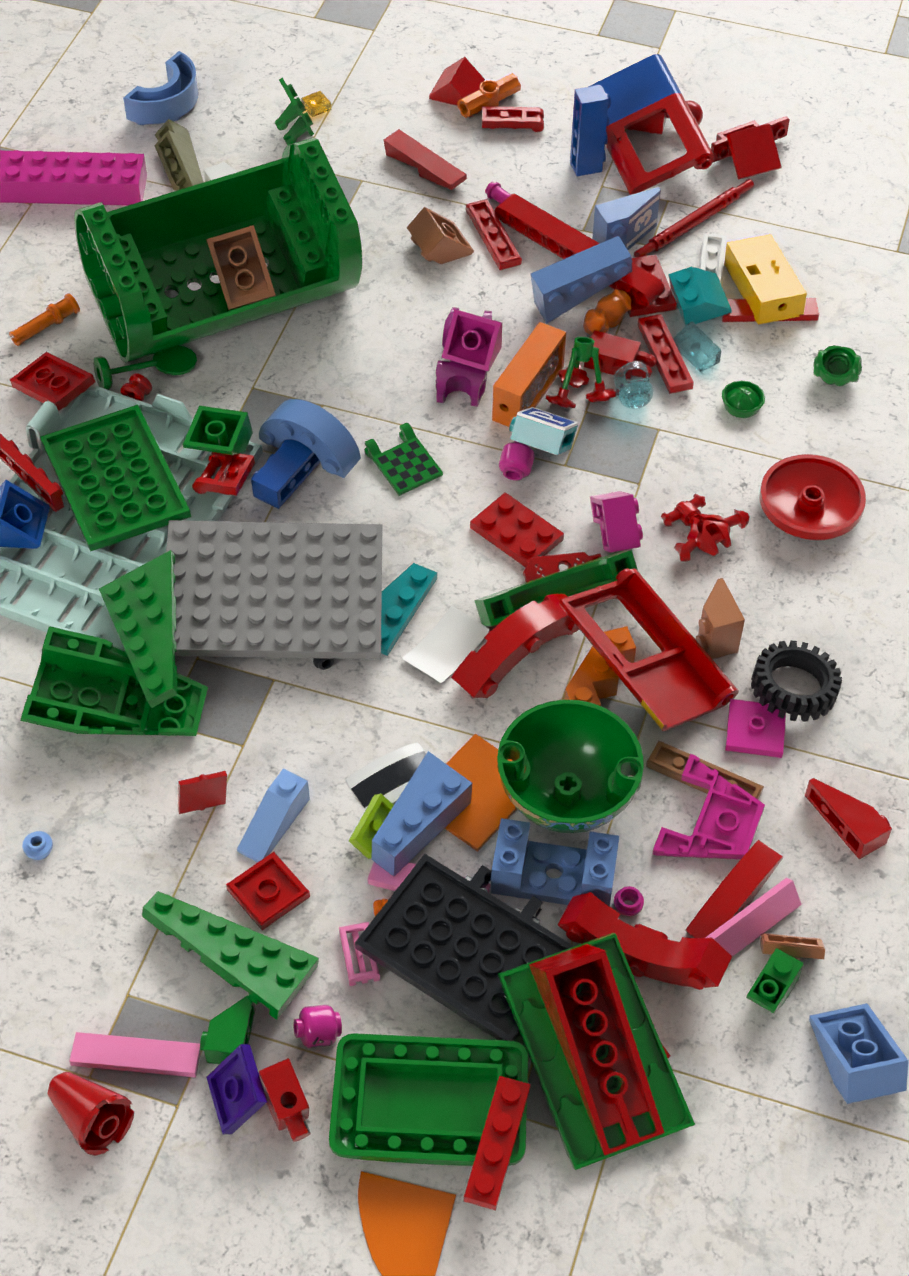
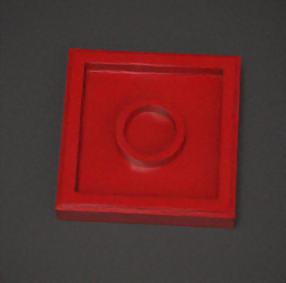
M272 852L226 884L227 891L261 930L270 926L310 897V891L275 852Z

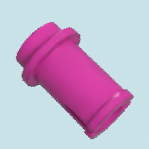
M498 182L489 183L485 189L487 197L494 199L498 203H502L511 195L501 188V184Z

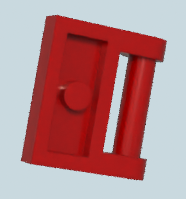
M212 452L208 458L209 463L201 476L195 479L192 488L198 494H205L209 491L237 496L255 465L254 456L240 453L230 455ZM220 467L215 478L211 479L217 468Z

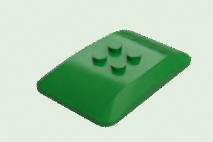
M357 1033L345 1035L338 1042L329 1130L330 1149L339 1157L351 1159L473 1166L499 1076L528 1083V1052L526 1048L519 1042L505 1040ZM527 1103L509 1166L519 1163L525 1155Z

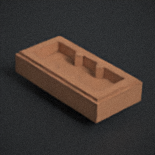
M761 934L760 947L762 954H773L777 948L797 960H800L801 957L824 959L825 947L821 939Z

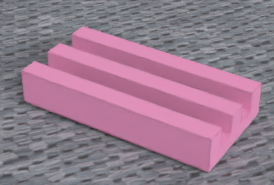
M369 922L339 927L350 986L356 985V982L360 981L362 984L368 983V980L374 979V982L380 981L377 962L369 958L372 971L366 972L363 954L355 949L360 973L354 974L347 933H352L355 947V942L359 938L358 931L365 930Z

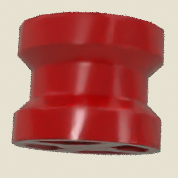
M134 373L129 378V383H125L120 391L124 396L143 402L144 396L149 395L153 388L146 377Z

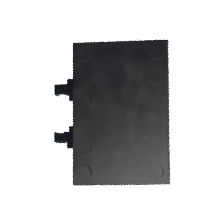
M424 854L357 939L355 949L496 1040L514 1041L520 1031L514 1020L498 974L575 946L540 925L541 920L537 917L542 911L541 905L543 902L532 896L521 911L517 908H512L488 893V890L485 888L491 881L492 870L482 865L473 878L468 875L464 878L432 857Z

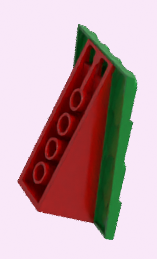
M615 933L498 974L514 1020L519 1028L573 1169L583 1168L695 1125Z

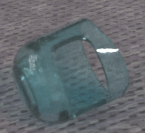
M634 361L622 366L613 378L621 404L630 409L642 408L653 398L654 390L649 382L650 375L646 365L642 362ZM630 369H642L646 372V377L644 380L627 381L625 374Z

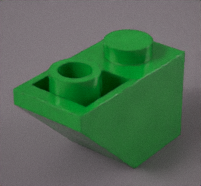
M776 948L746 998L775 1013L785 1003L798 982L804 963Z

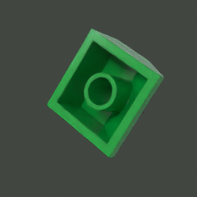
M199 406L183 442V448L230 455L245 452L253 434L248 412Z

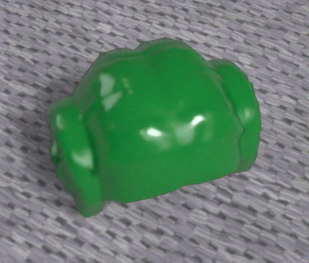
M828 346L825 350L818 351L814 359L813 375L820 377L829 385L844 386L849 382H858L862 371L861 356L856 355L855 351L849 347Z

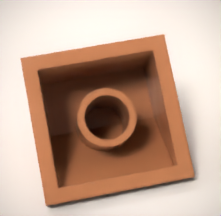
M426 207L406 227L412 235L411 240L421 248V255L429 262L433 260L439 264H444L469 256L474 252L453 221Z
M723 578L717 580L703 606L702 616L698 622L699 632L696 636L697 642L712 659L738 653L745 622Z

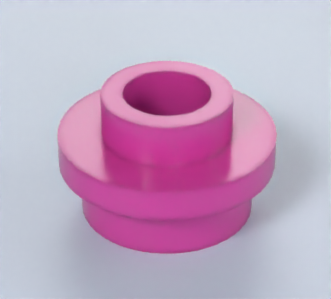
M627 886L615 894L614 906L620 914L634 916L643 909L644 898L638 889ZM629 900L632 901L634 904L627 905L624 903V901Z

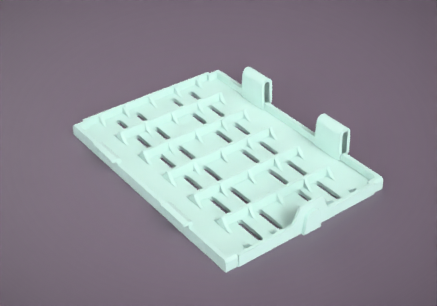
M98 386L95 388L89 387L84 393L72 400L60 415L57 407L52 402L45 401L26 426L28 444L33 449L29 457L37 469L42 468L47 474L48 479L52 483L57 482L61 487L44 450L40 436L138 404L167 464H172L170 470L179 489L191 472H195L181 492L190 509L191 517L181 521H218L235 496L209 491L205 494H198L193 490L192 484L203 473L209 463L208 458L212 452H208L203 461L199 459L205 451L183 448L180 453L177 452L185 440L193 419L183 402L157 394L151 405ZM249 441L246 451L240 454L253 455L256 464L263 454L262 445ZM220 467L217 468L211 479L215 478ZM16 473L9 482L45 502ZM63 492L61 497L64 508L57 512L54 511L46 521L39 548H27L19 560L14 561L23 548L0 547V579L5 572H9L0 584V615L47 632L48 627L51 626L103 638L112 642L113 647L125 651L99 588L118 579L122 572L126 571L127 574L166 553L169 525L120 541L112 552H108L112 545L90 552L77 521L74 522L65 536L62 535L74 518V514ZM149 537L150 539L135 561L131 560L145 538ZM57 546L41 570L37 569L52 547ZM103 563V565L96 573L92 581L89 583L87 587H85V583L87 582L91 574L94 572L98 564ZM32 580L31 584L28 586V588L23 593L18 602L15 605H12V603L19 595V593L22 591L27 582ZM79 598L65 620L59 622L73 600ZM102 606L103 608L100 610V612L98 613V615L96 616L88 630L82 631L91 619V617L93 616V614L95 613V611L97 610V608Z

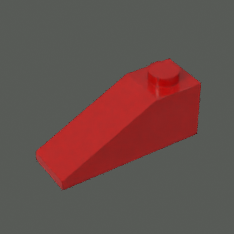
M815 778L809 780L805 797L859 860L887 844L892 828L885 816L880 815L874 807Z

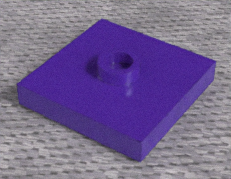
M240 1044L206 1077L223 1134H233L267 1103L250 1044Z

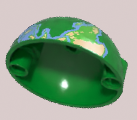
M580 700L550 701L522 713L505 731L499 744L497 769L502 786L518 811L536 825L561 833L587 832L609 823L629 805L635 793L640 789L644 768L641 745L628 724L608 709Z

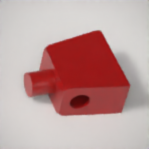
M287 1058L260 1070L259 1076L266 1096L267 1106L278 1130L281 1131L287 1128L293 1142L308 1137L311 1132L305 1120L309 1118V1105L290 1059ZM286 1105H292L293 1107H292V1108H285L284 1106H286Z

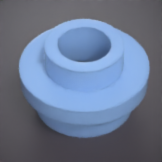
M36 831L25 837L22 847L24 853L29 858L42 860L50 854L53 842L47 833ZM42 842L39 846H33L35 843Z

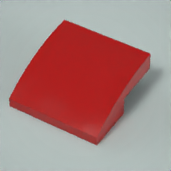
M770 124L726 135L738 180L782 168Z

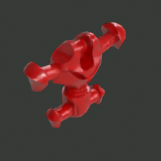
M694 494L692 500L679 502L672 512L668 514L662 513L661 518L664 525L668 527L672 526V523L679 519L686 526L691 527L687 536L688 541L685 544L676 543L674 546L680 556V561L687 562L691 560V552L695 548L715 556L719 553L716 545L719 542L726 548L730 547V527L739 525L741 529L745 528L749 523V514L734 509V515L724 519L720 515L701 514L697 508H702L706 505L705 497Z

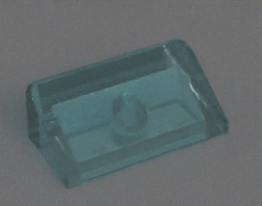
M694 322L688 323L673 338L679 352L699 372L720 363L721 349Z

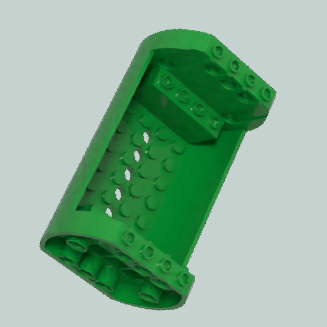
M316 138L306 139L286 146L282 159L109 212L106 211L103 202L77 209L74 215L76 241L85 278L120 359L125 363L353 289L358 285L361 277L362 246L358 222L325 152ZM254 225L265 263L268 265V273L276 296L228 310L221 284L210 280L212 276L217 275V271L207 239ZM195 282L201 288L194 291L189 289L188 285ZM175 290L178 295L170 298L166 296L165 292Z

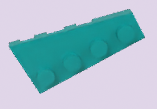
M413 563L382 591L381 654L389 655L436 582L437 572Z

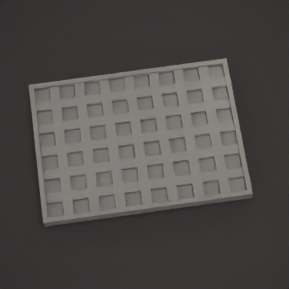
M169 520L166 552L172 550L175 555L173 572L176 577V583H174V595L176 597V631L174 632V640L177 643V652H175V656L381 659L383 524Z

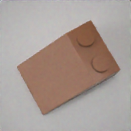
M254 225L207 239L228 310L276 296Z

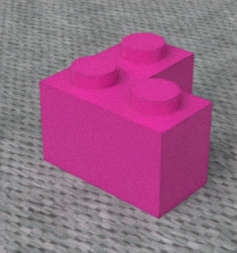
M617 491L590 496L593 522L600 524L603 549L611 553L641 547L640 540L643 539V531L641 525L637 524L636 514L639 513V505L633 494Z

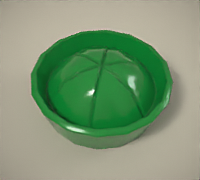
M741 380L734 381L725 386L722 390V400L726 410L731 415L739 418H748L755 415L765 403V394L758 385L750 381Z

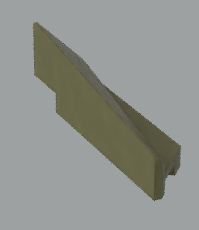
M168 119L155 134L158 142L154 146L173 190L177 191L203 183L189 131Z

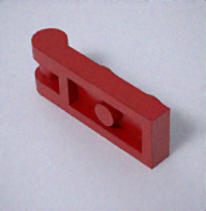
M482 106V128L532 129L534 132H541L544 129V111L540 107Z

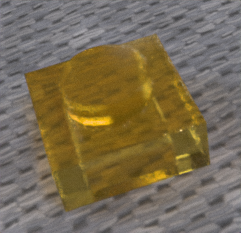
M321 91L301 98L306 111L312 117L332 110L331 102Z

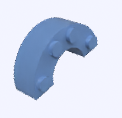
M178 51L165 62L168 83L156 88L136 86L123 97L126 119L139 125L165 123L168 119L177 121L188 113L198 99L196 68L193 61L187 55Z
M290 399L284 401L262 424L259 430V440L277 448H280L286 439L301 442L316 454L323 469L330 474H335L342 478H345L361 459L359 448L346 427L325 409L305 400Z

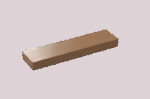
M658 741L647 760L646 767L708 794V789L681 780L690 754ZM700 759L701 763L711 770H717L719 775L732 785L735 783L756 799H759L764 786Z

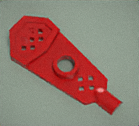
M585 552L532 557L523 575L525 581L529 582L559 572V565L561 564L570 568L575 566L574 564L579 565L582 562L585 563L602 556L601 553L588 556Z

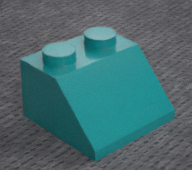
M691 266L668 274L671 291L677 302V307L685 327L732 312L716 273Z

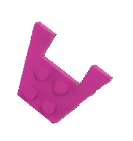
M690 753L681 780L709 790L691 836L661 827L652 854L673 857L741 859L750 849L765 804L735 783L732 785L722 778L717 770H711L700 762V758Z

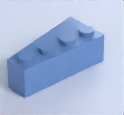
M616 236L530 274L534 303L546 324L632 272V257L620 237Z
M428 751L372 839V860L392 876H395L471 803L473 783Z

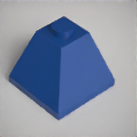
M5 480L0 486V547L37 549L41 545L50 505L8 480Z

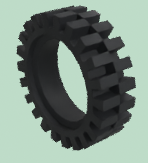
M791 640L789 647H787L785 641H779L778 647L774 643L769 645V648L763 649L761 655L757 658L751 678V689H754L753 694L755 698L760 697L759 703L762 706L769 703L767 709L769 712L773 713L776 709L780 710L778 717L783 719L785 713L790 714L791 721H796L798 715L801 716L802 722L808 721L810 716L813 720L819 719L820 714L824 717L834 707L842 683L840 668H836L837 663L834 659L828 661L830 656L828 653L824 652L819 655L820 648L814 646L812 651L808 650L809 643L802 642L801 647H797V641ZM786 666L803 669L819 681L821 689L812 695H798L788 692L775 683L772 672L777 668Z

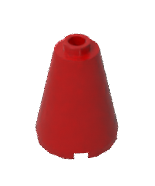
M71 1072L58 1074L49 1083L47 1092L49 1099L81 1149L87 1154L96 1156L109 1151L106 1146L111 1144L113 1140L119 1143L130 1129L134 1119V1111L130 1106L132 1102L127 1097Z

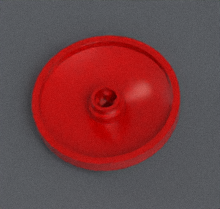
M813 454L790 456L771 466L763 477L759 496L765 515L776 527L790 535L808 540H828L848 533L859 523L866 504L864 486L850 468L834 459Z

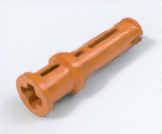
M67 293L64 299L56 304H49L45 312L9 332V335L12 337L11 339L14 344L19 346L52 324H61L64 318L73 313H79L80 307L75 298L70 293Z

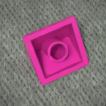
M455 309L441 358L489 371L502 348V322Z

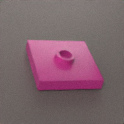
M730 699L725 751L782 758L786 713L783 719L778 717L780 710L776 709L773 713L767 710L769 704L762 706L759 702Z

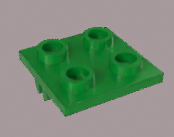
M282 77L279 81L291 103L275 121V125L279 131H282L288 127L291 121L299 116L283 137L286 144L290 145L295 143L297 138L306 131H308L310 136L314 135L310 127L313 125V122L307 112L303 114L306 109L300 98L294 99L298 95L292 84L287 85Z

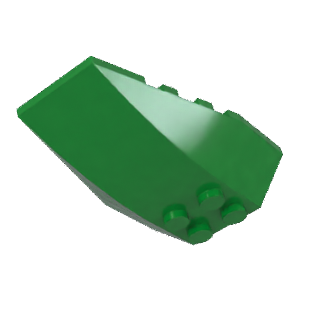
M49 626L42 647L41 662L31 694L27 696L20 721L76 734L196 736L208 687L177 673V695L152 708L147 702L126 651L113 647L112 642L103 638Z

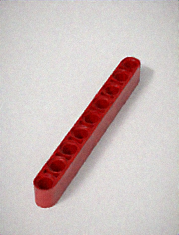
M511 194L495 208V213L501 222L562 259L600 244L517 194ZM632 263V272L609 285L614 290L625 291L632 301L643 307H648L665 292V286L658 277Z

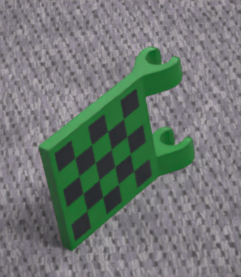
M404 423L399 427L401 430L399 437L404 443L382 453L374 439L365 441V454L374 461L399 496L443 475V471L418 440L409 423Z

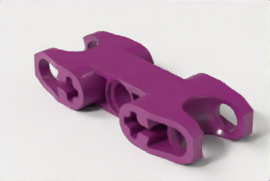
M452 307L445 320L442 347L445 346L454 310H459L457 307ZM485 310L482 317L492 320V311ZM438 360L436 367L437 403H444L448 394L453 391H462L470 396V406L478 407L485 393L487 371L451 360Z

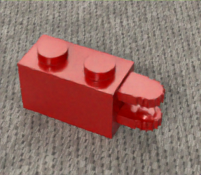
M596 330L593 331L591 338L595 341L594 347L599 348L600 372L629 380L632 375L645 379L651 376V367L655 366L657 360L655 356L640 351L641 342ZM593 357L590 358V361L584 362L583 367L594 370Z

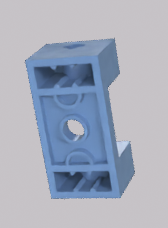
M501 818L491 872V894L531 899L534 896L540 901L568 905L573 896L591 892L610 907L619 844L618 835L590 831L587 849L529 841L530 822ZM550 869H557L562 875L559 878H550L546 872Z

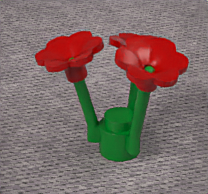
M577 337L574 339V348H572L569 365L566 369L559 371V377L563 386L559 388L558 395H546L545 399L548 402L565 408L576 407V404L567 398L569 393L568 385L580 388L582 385L589 383L587 372L582 370L579 364L580 362L590 361L591 357H593L596 382L594 383L595 390L586 394V399L589 402L607 401L617 396V392L614 389H605L598 359L599 348L594 347L595 341L592 338Z

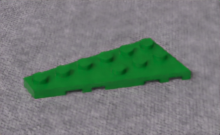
M172 550L99 588L143 693L152 708L177 695V666L175 665L177 643L174 640V632L176 631L174 583H176V577L173 572L175 555Z
M157 891L143 906L142 917L165 935H173L179 939L183 949L187 952L193 950L201 956L200 962L233 987H241L248 992V999L256 1005L259 1003L265 1005L270 1009L269 1015L278 1020L318 967L319 957Z

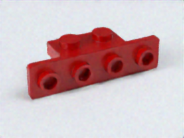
M787 116L765 123L771 125L774 140L787 136L790 121ZM753 120L717 133L716 141L711 144V150L715 156L713 163L732 156L727 134L761 125Z

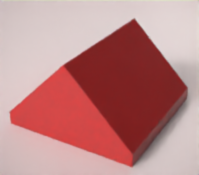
M463 57L444 69L431 91L429 99L458 106L459 100L480 90V84L485 79L469 60Z

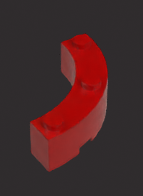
M565 594L547 595L543 602L538 604L534 600L509 615L484 637L487 642L477 653L471 651L451 678L473 698H488L493 695L501 680L528 654L536 652L541 645L554 638L573 635V633L579 630L559 605L560 600L568 596Z
M591 892L573 896L558 923V926L566 932V936L571 941L581 944L615 933L634 976H646L665 983L693 987L698 990L718 987L733 957L712 937H682L681 941L678 942L668 940V936L663 932L642 924H636L633 927L618 919L620 913L602 902Z

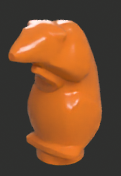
M615 289L611 294L602 297L598 301L596 308L588 310L583 322L585 332L589 335H592L594 330L607 333L609 328L618 326L625 313L632 309L630 296L623 290Z

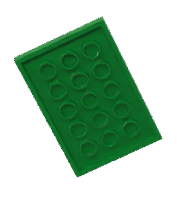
M138 404L40 436L44 450L90 552L169 525V520L181 521L191 517L190 509Z

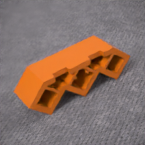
M628 627L604 631L626 660L634 663L636 646ZM593 646L567 685L564 700H580L601 706L599 699L617 695L619 677L611 670Z

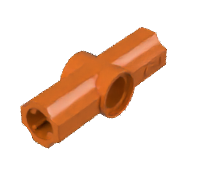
M511 73L496 82L492 80L483 81L480 84V90L458 101L461 115L465 118L470 117L481 111L482 106L498 107L499 101L521 90L518 77Z

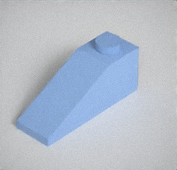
M284 768L267 789L237 848V852L256 862L261 861L272 852L310 800L307 780Z

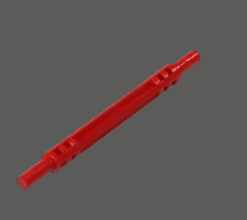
M748 179L737 187H731L652 237L649 243L634 252V257L646 256L652 251H658L737 201L740 195L754 187V182Z

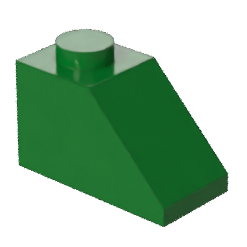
M248 995L211 1019L208 1032H202L200 1050L204 1051L207 1063L220 1064L240 1044H249L256 1009L255 1003L248 999Z

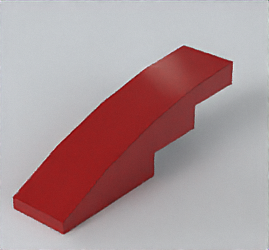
M758 840L725 877L685 931L694 938H705L741 912L746 905L749 906L781 862L783 856Z

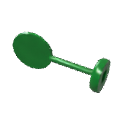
M176 346L155 353L151 361L110 369L106 358L99 356L94 357L93 365L98 386L110 390L113 384L112 375L155 366L158 371L165 374L183 375L195 368L197 357L191 349L185 346Z

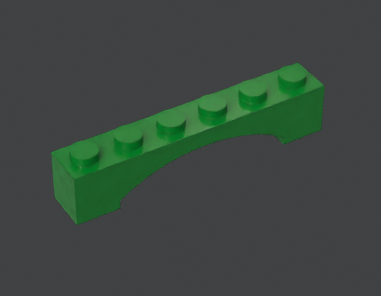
M621 550L474 601L481 624L494 626L534 600L539 604L543 602L547 595L565 594L569 597L617 581L616 576L626 568L637 569L632 550Z

